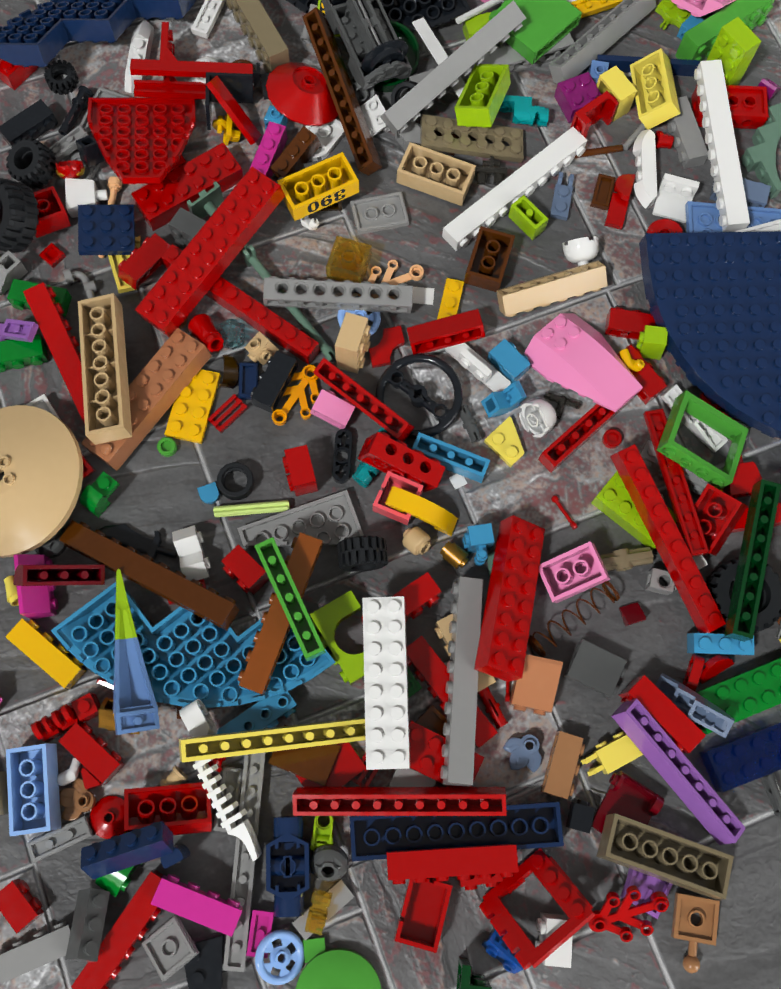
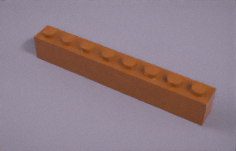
M300 532L299 536L293 539L291 545L293 551L291 556L287 555L285 564L302 599L322 550L323 541ZM274 592L269 599V604H271L269 611H265L261 619V623H263L261 631L257 630L253 640L255 646L247 654L245 660L248 662L245 670H241L238 677L240 687L261 695H265L291 629L279 599Z

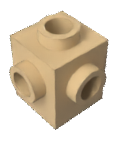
M260 331L244 347L249 352L247 356L255 363L259 361L263 366L279 350Z

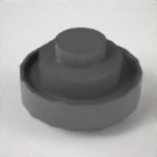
M357 82L353 84L360 106L376 95L374 86L370 89L362 90Z

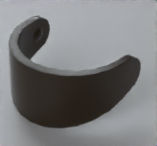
M223 355L224 375L222 384L219 387L233 389L239 382V365L234 357Z

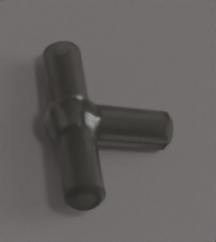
M549 392L544 394V399L558 403L555 411L557 419L562 417L565 405L575 409H579L581 406L580 402L568 399L564 395L559 396Z

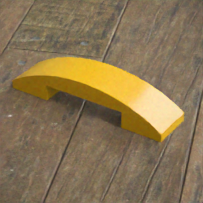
M395 486L391 487L385 502L386 505L400 512H406L449 536H452L458 520L455 515L437 504Z

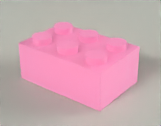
M591 541L550 559L539 566V573L553 603H559L610 580L601 557Z

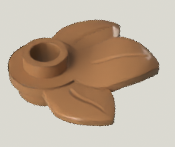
M80 778L73 781L72 788H65L59 792L60 804L65 807L61 818L67 821L78 819L83 812H89L96 804L95 796L88 789H85L83 779Z

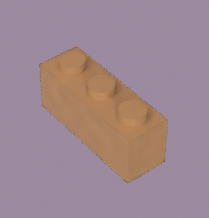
M556 731L541 792L567 800L569 796H572L574 791L572 781L579 772L580 764L577 762L579 755L582 756L584 752V738Z

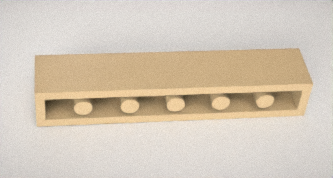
M595 261L497 290L499 310L503 315L513 317L519 312H529L539 306L546 307L556 301L562 302L573 296H583L586 292L599 291L601 288L608 286L606 266L599 261Z

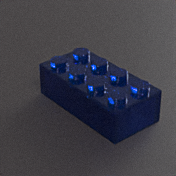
M781 723L767 725L699 752L716 792L731 790L781 770Z

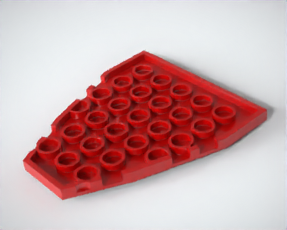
M88 98V126L105 161L123 184L161 183L179 160L196 126L195 99Z

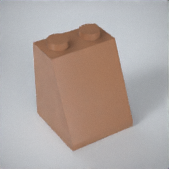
M526 654L523 676L521 679L513 681L509 705L514 706L513 709L517 711L534 710L533 714L541 716L551 713L563 662Z

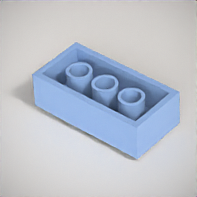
M57 743L6 749L9 835L17 836L61 829L60 795L57 781Z

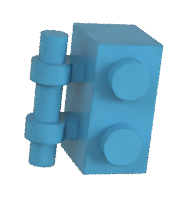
M491 523L468 526L464 537H462L463 548H467L468 554L476 553L474 563L482 566L487 560V551H490L495 543Z

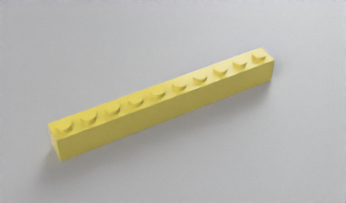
M365 717L180 738V761L190 762L366 740Z

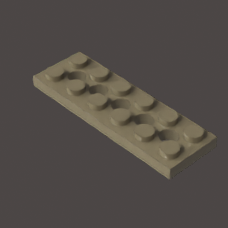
M425 114L421 116L420 146L435 151L522 163L524 159L523 129L492 125V127L487 128L458 126L457 119ZM438 131L442 136H437L434 132ZM451 134H456L459 138L456 139ZM469 136L474 137L476 141H471ZM485 139H490L493 143H487ZM502 141H506L509 146H505Z

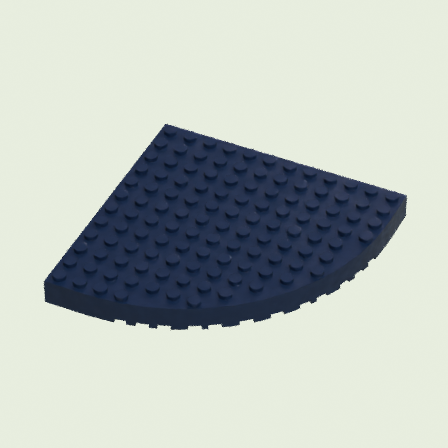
M781 231L646 233L639 242L646 300L648 299L649 310L656 326L665 327L668 331L666 349L673 355L676 360L675 364L682 368L686 373L687 379L694 386H697L710 402L716 403L724 409L727 415L746 423V426L749 428L753 427L767 436L781 439Z

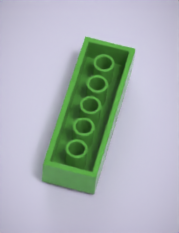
M775 0L734 1L685 32L676 52V58L703 61L708 58L716 38L724 25L739 17L752 31L757 25L761 26L766 21V16L773 8Z

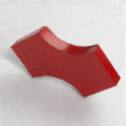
M401 326L383 329V338L380 343L369 349L372 368L390 365V358L394 350L405 345Z

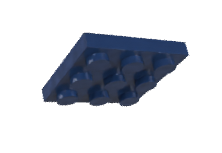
M78 205L79 255H130L135 249L134 205Z

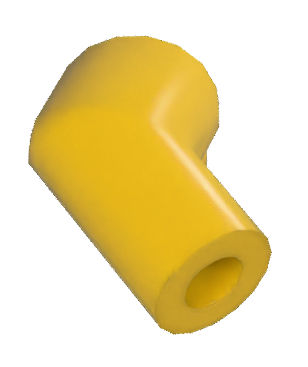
M623 349L619 352L622 361L628 369L638 372L644 368V361L632 359L628 349Z

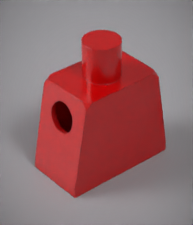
M741 454L733 482L724 487V493L733 498L751 496L753 485L762 479L756 463L753 461L744 463Z

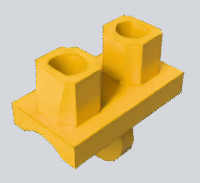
M228 114L224 116V119L223 116H218V119L213 120L212 126L217 130V133L221 134L223 131V142L225 145H228L229 141L239 142L241 131L232 129V126H237Z

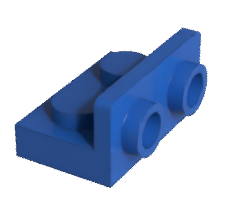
M493 929L490 936L482 943L486 952L491 957L497 958L508 972L516 974L522 971V966L515 958L516 953L513 954L502 940L503 936H499L496 930Z

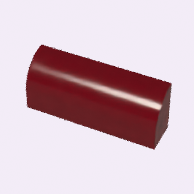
M18 565L15 570L13 585H105V565Z

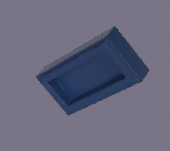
M239 363L238 398L241 400H251V392L254 387L258 386V363Z

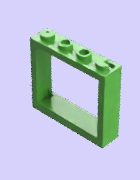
M686 390L675 398L657 451L721 490L733 482L749 429ZM684 411L732 441L723 471L674 441Z

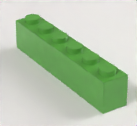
M272 537L254 545L306 661L326 653L274 538Z

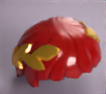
M69 160L61 161L59 164L56 163V173L63 179H77L85 172L82 161Z

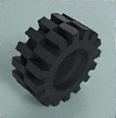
M57 60L58 63L52 61L53 65L48 64V69L45 68L44 77L50 90H53L55 94L58 92L59 95H62L63 92L66 95L69 90L73 92L72 88L76 89V84L79 83L74 66L70 62L67 63L66 60H63V63L61 60ZM59 75H67L62 80H55Z

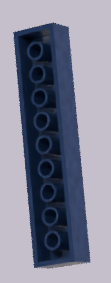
M551 801L506 805L507 816H350L352 861L387 859V851L516 844L517 850L564 846L560 803Z

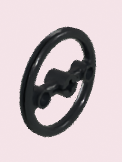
M413 354L398 359L384 371L377 384L375 397L383 403L385 387L390 383L395 389H401L409 395L413 406L418 408L424 407L439 422V424L429 429L412 430L407 438L416 439L419 432L430 437L440 434L454 422L461 409L462 387L456 372L445 361L432 355ZM413 363H427L440 368L447 374L453 385L454 401L452 408L447 409L444 404L436 403L428 396L424 386L410 383L404 378L403 373L399 369ZM395 377L402 378L398 383L393 382ZM440 409L445 411V414L442 416L436 415V412Z

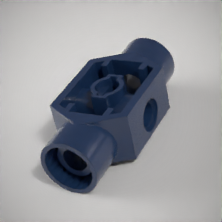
M303 816L273 817L274 840L266 845V891L274 894L275 917L304 915V892L311 887L310 841L303 838Z

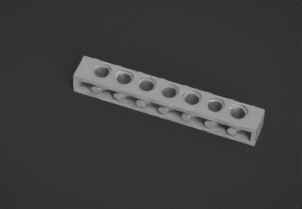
M270 276L269 278H264L263 302L264 306L410 314L413 286H408L404 283L390 285L386 282L372 284L368 281L353 283L350 280L335 282L331 279L317 281L313 278L299 280L295 277L281 279L276 276ZM280 289L287 290L286 293H280L278 291ZM304 290L306 293L298 294L297 291ZM317 291H322V292H324V294H323V295H317L316 292H317ZM335 292H340V293H342L343 295H342V296H335L334 293H335ZM359 293L361 296L354 297L352 294ZM377 294L379 298H372L371 295ZM395 295L397 299H391L389 296Z

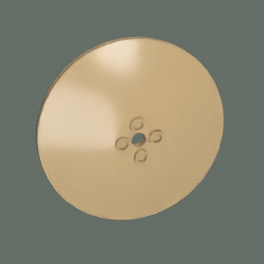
M28 405L0 408V474L4 472V476L0 480V558L31 552L49 541L69 519L76 506L82 487L83 459L78 441L73 432L61 419L52 413Z

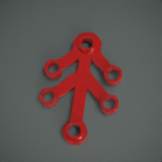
M632 885L627 888V894L621 904L619 895L616 892H610L606 895V901L601 910L593 911L595 917L588 922V925L595 932L608 930L620 935L623 942H629L633 939L632 931L627 926L621 927L613 922H624L640 929L644 936H649L654 931L652 923L633 916L652 910L665 912L669 906L668 898L664 892L657 891L650 896L649 902L630 907L633 901H638L641 898V893L637 886ZM618 907L616 912L610 913L612 908Z

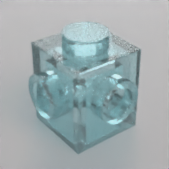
M227 319L218 325V331L224 340L223 347L234 350L245 345V324L237 322L236 319Z

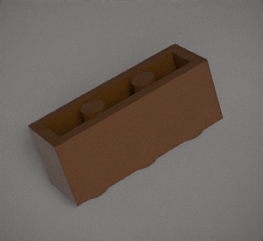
M303 126L270 167L275 177L280 180L302 170L304 164L310 160L321 146L317 135Z

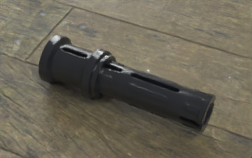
M79 86L77 96L72 99V107L58 130L63 136L72 131L81 112L87 109L88 98H93L94 96L93 92L85 86Z

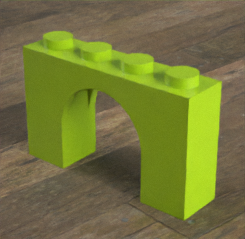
M351 590L310 614L315 629L319 630L322 635L320 640L323 647H329L332 653L330 655L336 662L334 665L339 664L342 670L339 672L345 683L349 682L350 685L364 678V652L348 654L342 651L335 642V632L342 621L361 610V606Z

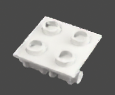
M376 94L360 106L371 137L381 130L385 132L390 131L380 118L386 110Z

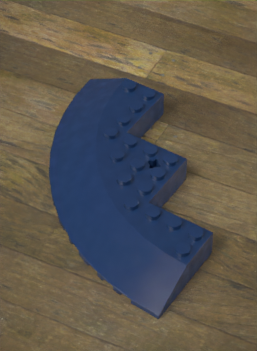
M50 0V2L40 3L37 5L38 9L32 12L28 9L20 13L19 17L6 21L8 25L0 26V59L13 65H22L23 67H45L69 41H77L78 43L92 41L93 43L107 41L108 43H114L136 18L182 19L195 4L196 0Z

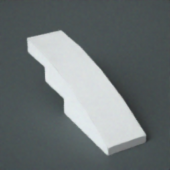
M675 384L660 397L672 409L675 398L683 392ZM684 411L681 422L712 452L719 450L728 441L725 436Z

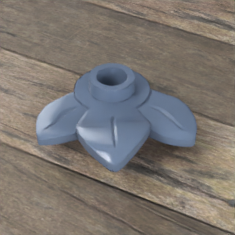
M526 734L521 738L512 737L505 743L503 748L511 753L509 760L511 770H520L526 765L532 772H536L539 769L542 757L538 751L540 743L535 735ZM532 742L533 747L527 748L526 743Z

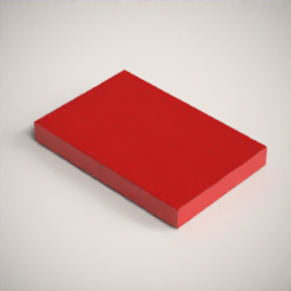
M349 742L336 744L341 746L326 787H342L366 769L365 764ZM296 775L303 787H325Z

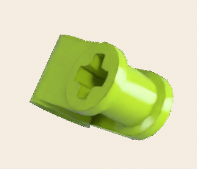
M315 816L311 851L323 845H333L334 816H329L330 823L328 825H321L319 816Z

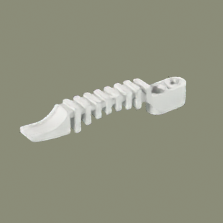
M196 699L179 710L181 719L191 737L217 734V727L200 699ZM213 759L195 761V764L192 766L195 770H198L199 774L197 776L199 780L202 779L204 782L202 786L208 791V794H206L208 799L211 798L213 801L211 804L213 809H217L218 813H216L218 819L221 818L222 828H226L229 835H234L244 842L252 861L258 859L262 852L249 819L238 825L235 824L236 820L247 813L246 809L244 808L231 815L230 811L239 806V803L235 801L228 806L225 802L232 795L229 792L222 797L221 792L227 787L225 784L218 787L216 782L222 779L221 775L218 774L213 777L211 774L219 768L218 765L209 766L208 762Z

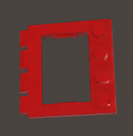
M541 848L518 866L519 872L513 873V877H505L502 882L498 883V886H495L482 897L484 901L479 905L488 920L491 919L490 923L499 936H503L502 940L513 954L516 953L515 958L524 970L528 969L531 965L536 968L595 917L593 911ZM532 873H534L570 918L537 947L533 945L500 901L508 893L511 894L525 882V879Z

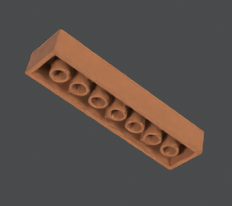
M177 328L129 385L132 437L95 445L86 436L81 444L90 453L118 471L179 397L182 390L188 386L192 378L198 374L212 357L207 347Z

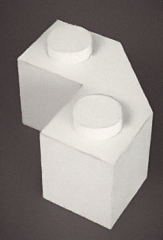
M195 525L172 532L173 543L179 556L180 569L186 576V579L191 581L192 579L201 580L209 577L208 569L211 568L209 558H205L201 544L204 540L201 531L197 532Z

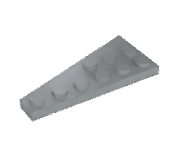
M347 490L237 528L244 547H255L254 545L272 537L278 547L291 546L294 537H298L300 532L322 540L323 545H337L338 542L344 539L364 536Z

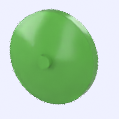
M333 948L318 954L305 965L298 978L296 989H381V984L375 968L363 955L350 949Z

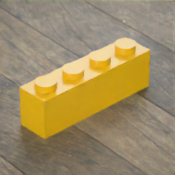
M22 618L5 637L63 688L70 690L86 672L82 667L84 664L75 657L72 659L67 654L69 651L63 645L59 644L57 646L52 642L54 638L46 631L42 633L38 630L40 626L32 619L27 621Z

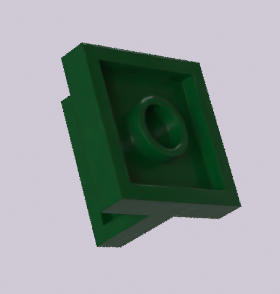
M459 957L456 989H492L484 975L471 974V964L468 958Z

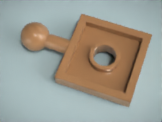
M676 892L671 937L689 941L688 955L684 957L682 964L687 972L696 973L700 969V961L696 957L698 943L716 946L720 901ZM693 913L700 915L701 920L697 925L691 923L690 918Z

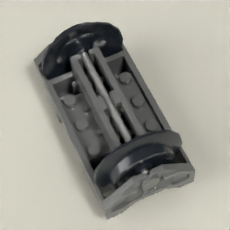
M321 0L333 34L340 33L350 55L349 69L362 90L370 89L379 82L392 78L401 80L409 78L412 67L406 57L408 45L405 41L397 38L380 0Z

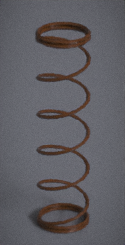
M609 581L601 583L603 590L592 588L590 596L593 604L584 599H577L576 608L579 616L570 610H563L562 620L566 628L556 621H548L547 628L551 639L543 633L536 631L533 633V636L530 635L528 637L532 648L539 656H546L545 650L534 637L535 633L541 634L557 647L551 635L549 623H556L572 636L563 617L564 611L574 614L586 625L578 609V601H585L601 614L594 603L592 591L594 589L601 591L615 603V601L620 599L615 587ZM605 584L611 588L616 597L609 592Z

